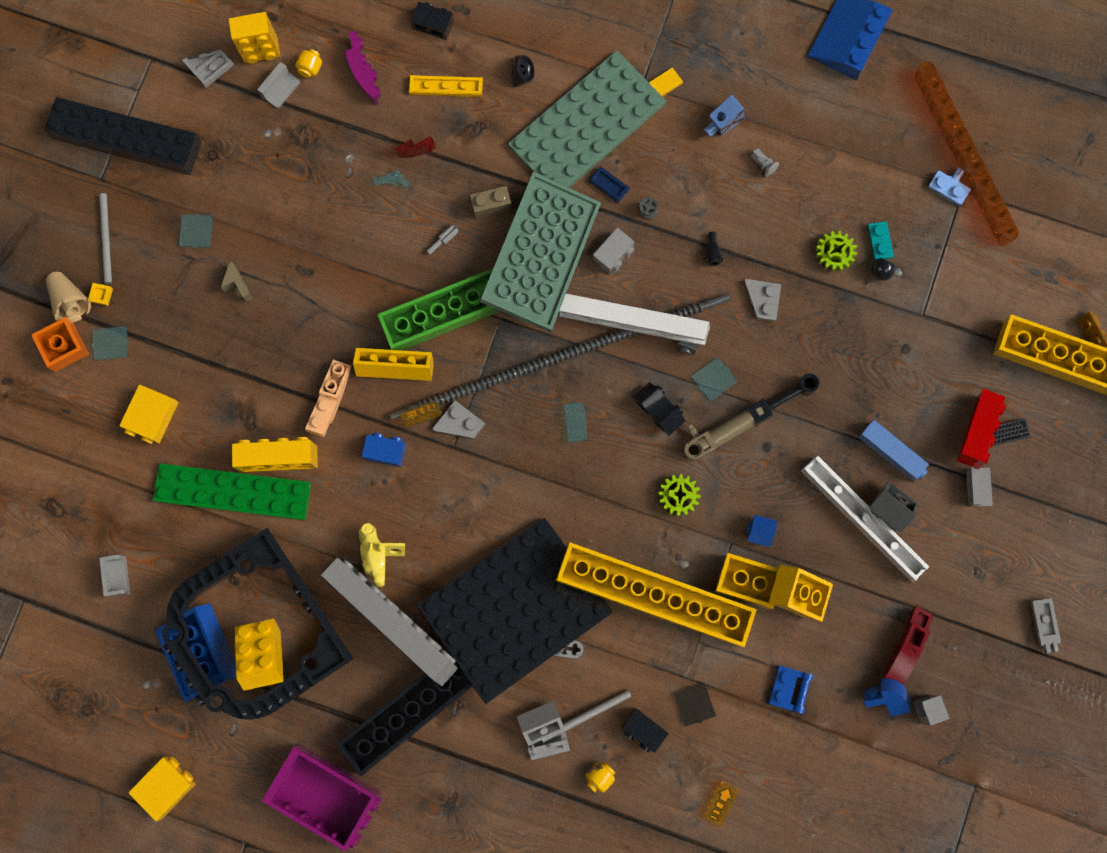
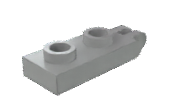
M1052 598L1030 601L1039 646H1043L1045 654L1051 652L1050 645L1053 653L1058 652L1057 644H1060L1061 640Z

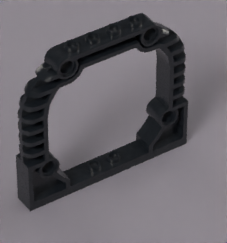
M268 527L184 580L173 592L167 606V625L162 631V637L166 644L163 647L169 656L173 654L177 661L174 662V665L178 671L185 672L187 678L184 680L190 690L195 688L198 695L195 697L201 707L206 705L213 713L223 711L229 716L244 720L266 717L353 660V657ZM243 561H249L252 566L248 570H243L240 564ZM282 567L294 585L291 587L297 597L301 596L304 601L302 603L304 609L308 614L310 612L313 614L323 632L317 636V643L313 654H307L302 658L300 662L301 670L259 697L251 700H236L225 687L213 685L187 645L190 632L183 618L189 605L196 598L236 573L242 576H250L254 573L255 569L276 571ZM172 629L179 632L178 637L174 640L167 638V633ZM308 659H312L316 663L315 668L312 670L305 667V661ZM213 697H220L222 699L220 707L214 708L210 705Z

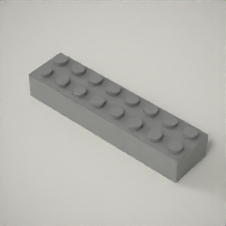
M336 558L321 575L439 685L443 686L458 669L454 665L456 660L445 650L440 652L442 647L429 636L426 638L427 633L415 623L413 624L414 621L404 614L346 559L342 562L339 558Z

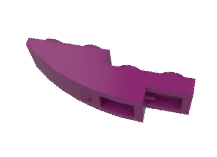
M356 31L349 32L352 49L345 50L352 74L367 98L375 105H378V97H381L379 86H375V81L378 80L376 70H372L370 63H367L365 54L361 52V48H364L362 37H358Z

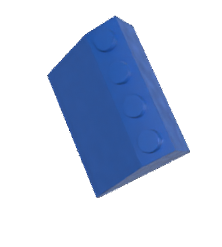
M837 0L807 57L857 80L893 9L870 0Z
M211 604L197 606L187 611L183 618L190 632L187 645L211 683L221 686L236 678L235 660ZM165 624L156 629L155 632L184 702L195 698L198 693L195 688L190 690L184 680L187 678L185 672L178 671L174 665V662L177 661L173 654L169 656L163 647L166 644L162 637V631L167 625ZM172 629L167 633V638L174 640L178 637L179 632Z

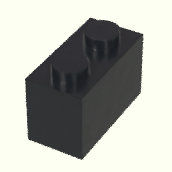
M418 2L411 19L414 30L447 40L454 23L453 13L450 10L434 7L427 2Z
M637 708L622 726L625 730L623 734L632 741L634 738L641 742L639 746L648 753L651 750L655 753L669 734Z

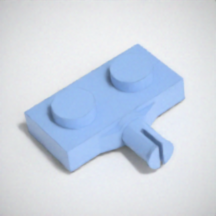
M957 168L953 176H948L938 171L928 186L929 189L959 207L971 191L970 188L959 181L964 173V170H961V168Z

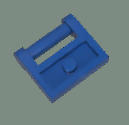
M778 665L768 704L804 714V703L810 681L813 680L814 675ZM799 677L802 678V683L796 705L790 703L796 679Z

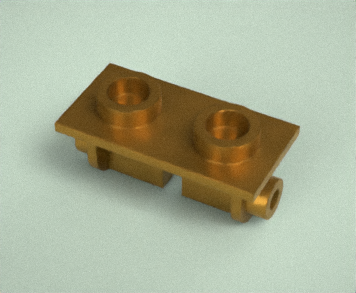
M1090 311L1076 319L1089 342L1107 347V333L1104 329H1100L1102 324L1097 314Z

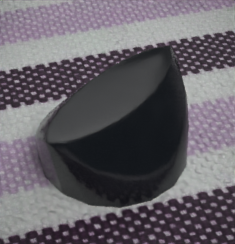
M516 55L513 60L512 82L514 87H519L531 82L535 75L533 62L526 55Z

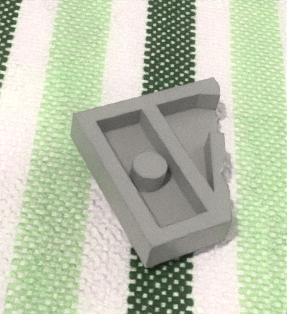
M221 49L212 51L209 54H200L199 57L189 60L185 58L182 60L206 88L234 66L233 62Z
M745 279L744 285L747 287L756 319L776 322L781 284Z
M454 401L434 426L433 431L474 439L485 426V423L457 401Z

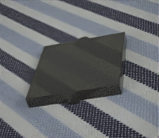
M705 683L693 687L687 686V689L674 693L685 727L698 722L702 723L703 720L716 716Z

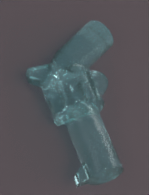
M399 169L396 172L388 173V176L379 178L373 176L375 186L386 183L397 186L399 181L406 189L411 184L400 174Z

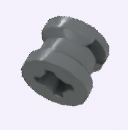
M644 198L640 202L639 214L644 219H653L657 214L658 203L654 198Z

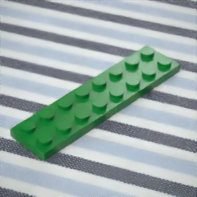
M159 463L153 501L306 521L312 483Z

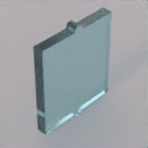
M198 213L195 215L182 214L179 246L193 247L194 249H197V247L211 248L213 216L199 215Z
M126 326L93 330L92 346L94 347L95 361L128 357L129 341L127 340Z
M719 357L692 376L693 380L700 387L699 390L703 391L710 401H713L738 382L730 373V368L726 367Z

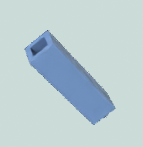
M873 420L859 436L863 442L912 482L916 479L921 480L928 472L926 468L929 464L877 421Z

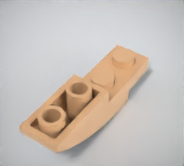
M336 360L332 361L319 391L320 396L306 425V432L321 437L325 436L342 399L351 365Z

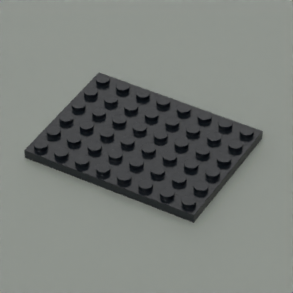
M546 518L531 526L417 605L419 611L449 654L456 660V664L485 705L613 613L603 598L555 581L567 547Z

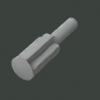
M454 224L446 228L438 236L439 239L427 249V253L431 254L442 243H448L459 233L458 228Z

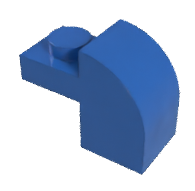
M881 679V686L864 689V704L866 708L886 704L891 716L911 712V699L904 685L896 680Z

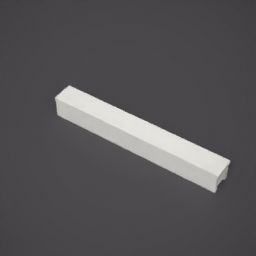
M571 294L565 295L559 311V317L703 346H705L708 331H710V322Z
M819 456L810 461L801 470L911 582L916 581L929 568L881 518H877L871 513L869 506Z

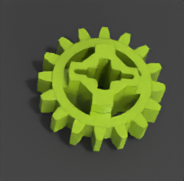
M831 231L830 236L824 234L823 239L818 241L819 245L815 248L818 251L816 258H821L819 265L824 263L825 270L831 267V272H834L836 268L841 272L843 267L848 269L850 264L854 263L855 259L853 257L857 256V252L854 250H856L857 245H852L854 239L848 240L847 233L842 236L841 231L837 235H835L834 231ZM825 245L826 249L828 250L826 254L824 253ZM846 249H848V257H846V256H847L846 253H845V250H846Z
M680 474L679 478L676 479L675 475H672V481L665 479L667 485L661 484L660 488L664 491L658 493L659 496L663 497L659 503H665L663 509L669 508L670 515L676 512L677 517H679L680 513L683 512L687 516V510L693 512V505H699L696 499H700L701 495L696 494V492L700 490V487H694L696 481L689 482L690 476L683 479V475ZM677 483L676 488L674 490L668 491V488L671 485ZM684 484L687 485L692 492L687 491L684 487ZM679 489L681 491V494L684 495L681 498L680 502L678 500V496H675ZM668 499L675 503V507L669 503ZM686 500H692L688 506L683 507V503Z

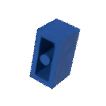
M373 433L366 436L362 458L368 461L402 467L407 445L405 442H402V438L391 437V439H387L382 434Z

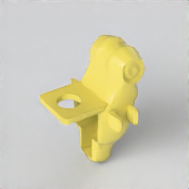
M366 523L359 529L362 567L365 574L372 577L373 584L376 587H382L385 585V556H405V544L381 543L377 537L376 528L370 523Z

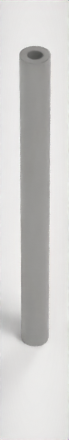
M101 193L99 194L104 284H112L107 194Z
M626 690L563 723L565 730L543 739V743L631 697L630 692Z

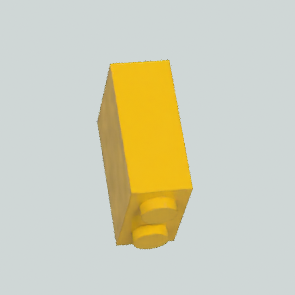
M139 384L121 421L120 427L124 428V433L135 437L138 434L142 436L141 440L152 444L154 441L160 444L179 402Z
M172 756L163 757L129 792L155 821L162 820L196 785L192 781L194 779L188 771H183L179 767L180 763Z

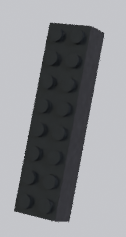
M59 97L55 98L44 129L54 140L191 175L202 142L197 134Z
M459 667L443 686L424 673L336 745L358 774L363 776L470 690L472 685Z

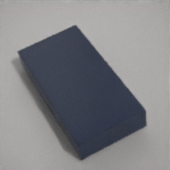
M601 166L589 180V183L618 204L630 190V187Z

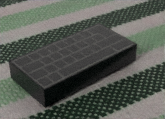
M1026 419L1000 424L998 431H994L993 434L996 437L993 446L1031 437Z

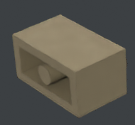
M507 186L470 195L476 219L512 211Z

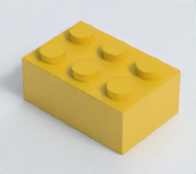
M266 12L229 18L231 37L244 63L252 64L260 60H273L276 57H280L278 38Z
M727 553L724 557L714 592L772 610L775 605L769 603L778 568Z
M780 564L769 603L801 617L822 622L833 584L800 568Z
M275 619L235 627L236 679L242 689L245 691L284 682L281 631Z

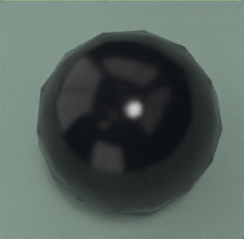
M882 258L876 259L871 267L872 275L880 281L891 279L896 270L895 264Z

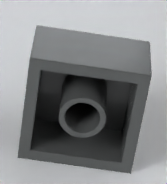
M888 480L874 496L869 508L875 517L885 520L890 529L901 533L916 516L919 504Z

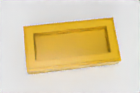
M672 67L649 83L663 97L683 84V81Z

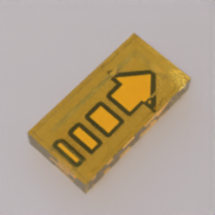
M437 401L400 413L406 428L442 415Z
M721 781L703 817L721 827L739 790Z

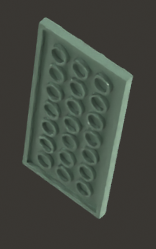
M615 51L510 141L508 146L532 172L570 188L665 106L667 101L618 51Z
M533 172L479 302L547 332H551L601 202Z

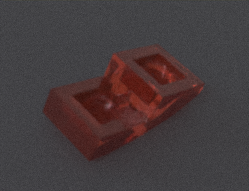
M430 136L416 145L410 139L396 147L395 150L399 158H411L431 152L436 149V146Z

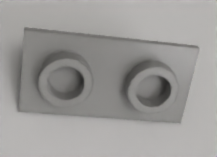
M566 732L544 743L541 740L529 745L528 751L531 760L570 751Z

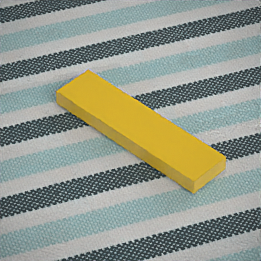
M410 75L409 95L482 97L483 77Z

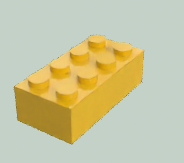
M298 437L296 441H289L288 438H278L276 442H270L269 439H259L257 443H250V440H239L237 444H232V467L240 472L318 469L317 445L308 440V437Z

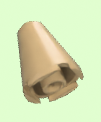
M52 272L48 275L46 285L53 316L56 321L66 317L74 323L81 320V315L85 312L86 314L90 312V300L63 273Z

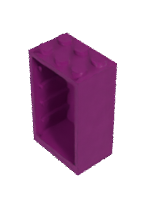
M298 745L292 748L262 802L343 851H347L349 848L353 849L360 841L362 835L359 833L369 825L372 819L370 816L371 812H374L380 806L382 793L303 745Z

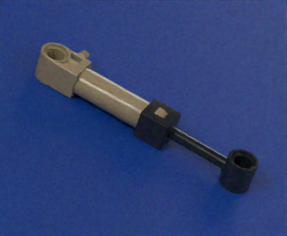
M812 373L805 374L799 380L797 387L768 404L762 399L737 416L699 435L692 424L687 425L693 439L686 444L683 450L684 457L690 462L698 461L733 438L769 420L773 416L771 410L799 394L805 396L812 395L819 387L820 381L818 377ZM804 381H810L813 384V388H806ZM690 447H696L699 453L697 455H691L688 449Z

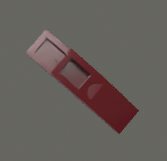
M917 606L913 607L902 638L895 646L883 679H893L903 685L905 684L930 634L928 629L933 619V614Z

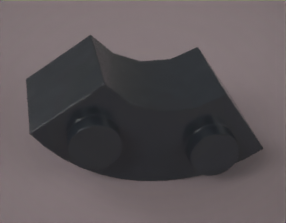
M649 382L633 398L641 409L652 417L654 423L670 436L686 422L682 416L683 411L678 405L674 406L664 396L665 391L659 385L655 386Z

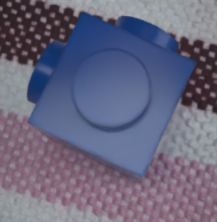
M754 515L752 522L748 521L745 531L749 533L748 541L771 547L776 533L777 521Z

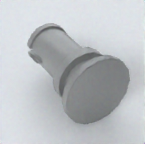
M759 148L753 151L755 155L751 154L750 158L761 166L762 171H766V177L772 175L777 170L779 162L773 163V159L764 155Z

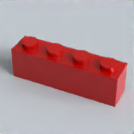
M984 388L980 392L957 457L958 462L976 469H980L983 463L987 464L990 458V453H988L989 447L992 448L996 439L993 436L994 431L997 432L1001 421L998 420L999 416L1003 415L1006 405L1003 404L1005 396Z

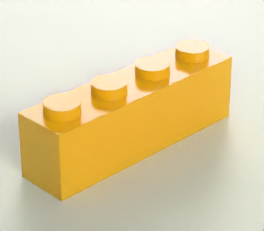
M356 348L353 361L356 376L432 381L434 368L432 352Z

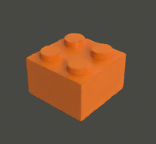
M66 317L31 335L47 368L54 372L89 355L74 323Z

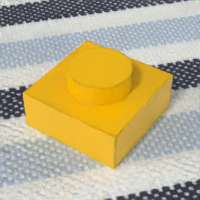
M92 283L88 299L91 303L108 306L113 288Z

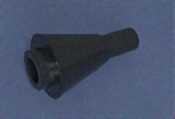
M711 231L708 233L709 244L705 263L710 266H718L723 262V257L716 241V232Z

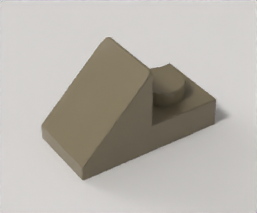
M233 262L229 263L221 289L224 293L235 289L239 298L243 297L246 302L250 301L253 297L238 268Z

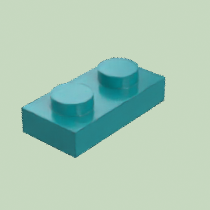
M887 221L868 224L867 228L874 261L878 258L884 260L893 259L894 254Z

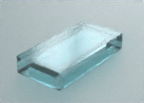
M584 402L565 404L568 443L587 441Z

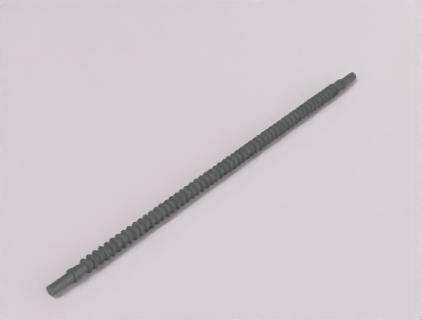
M727 293L713 299L708 298L702 303L697 302V305L692 304L691 307L687 305L686 309L682 307V310L671 311V314L683 317L692 316L693 313L697 315L698 311L702 313L705 309H713V306L730 301L731 299ZM620 329V332L615 331V334L610 333L609 336L605 335L604 338L600 336L599 340L596 338L593 342L589 340V343L584 342V345L579 344L578 347L574 346L573 349L569 347L568 351L565 349L562 353L558 351V354L553 353V356L548 355V358L543 357L542 360L538 358L537 362L533 360L531 364L527 362V365L517 366V369L512 368L511 371L507 369L506 373L502 371L500 375L496 373V376L491 375V378L486 377V380L480 379V382L475 381V384H472V382L469 386L465 384L464 388L460 386V389L455 388V391L449 390V393L444 392V395L439 394L438 397L434 395L433 399L429 397L427 401L423 399V402L418 401V404L407 405V408L390 413V418L393 421L406 416L411 410L412 412H418L420 409H426L428 406H431L433 409L432 405L434 404L439 407L440 403L444 405L446 401L447 403H449V400L455 401V398L460 399V396L465 397L466 394L470 396L471 392L475 394L477 390L479 392L481 389L486 390V387L491 388V385L496 386L497 383L501 384L502 381L506 383L508 379L511 381L513 377L517 379V376L522 377V374L533 373V370L537 372L538 368L542 370L544 366L548 368V365L553 366V363L564 362V359L569 360V357L573 359L575 355L579 357V354L584 355V352L589 353V350L595 351V348L600 349V346L604 348L606 344L610 346V343L615 344V341L620 342V339L631 338V335L635 337L638 332Z

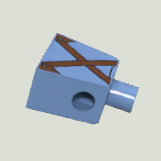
M731 95L709 115L710 123L703 128L704 132L709 137L716 132L721 136L745 119L744 108Z

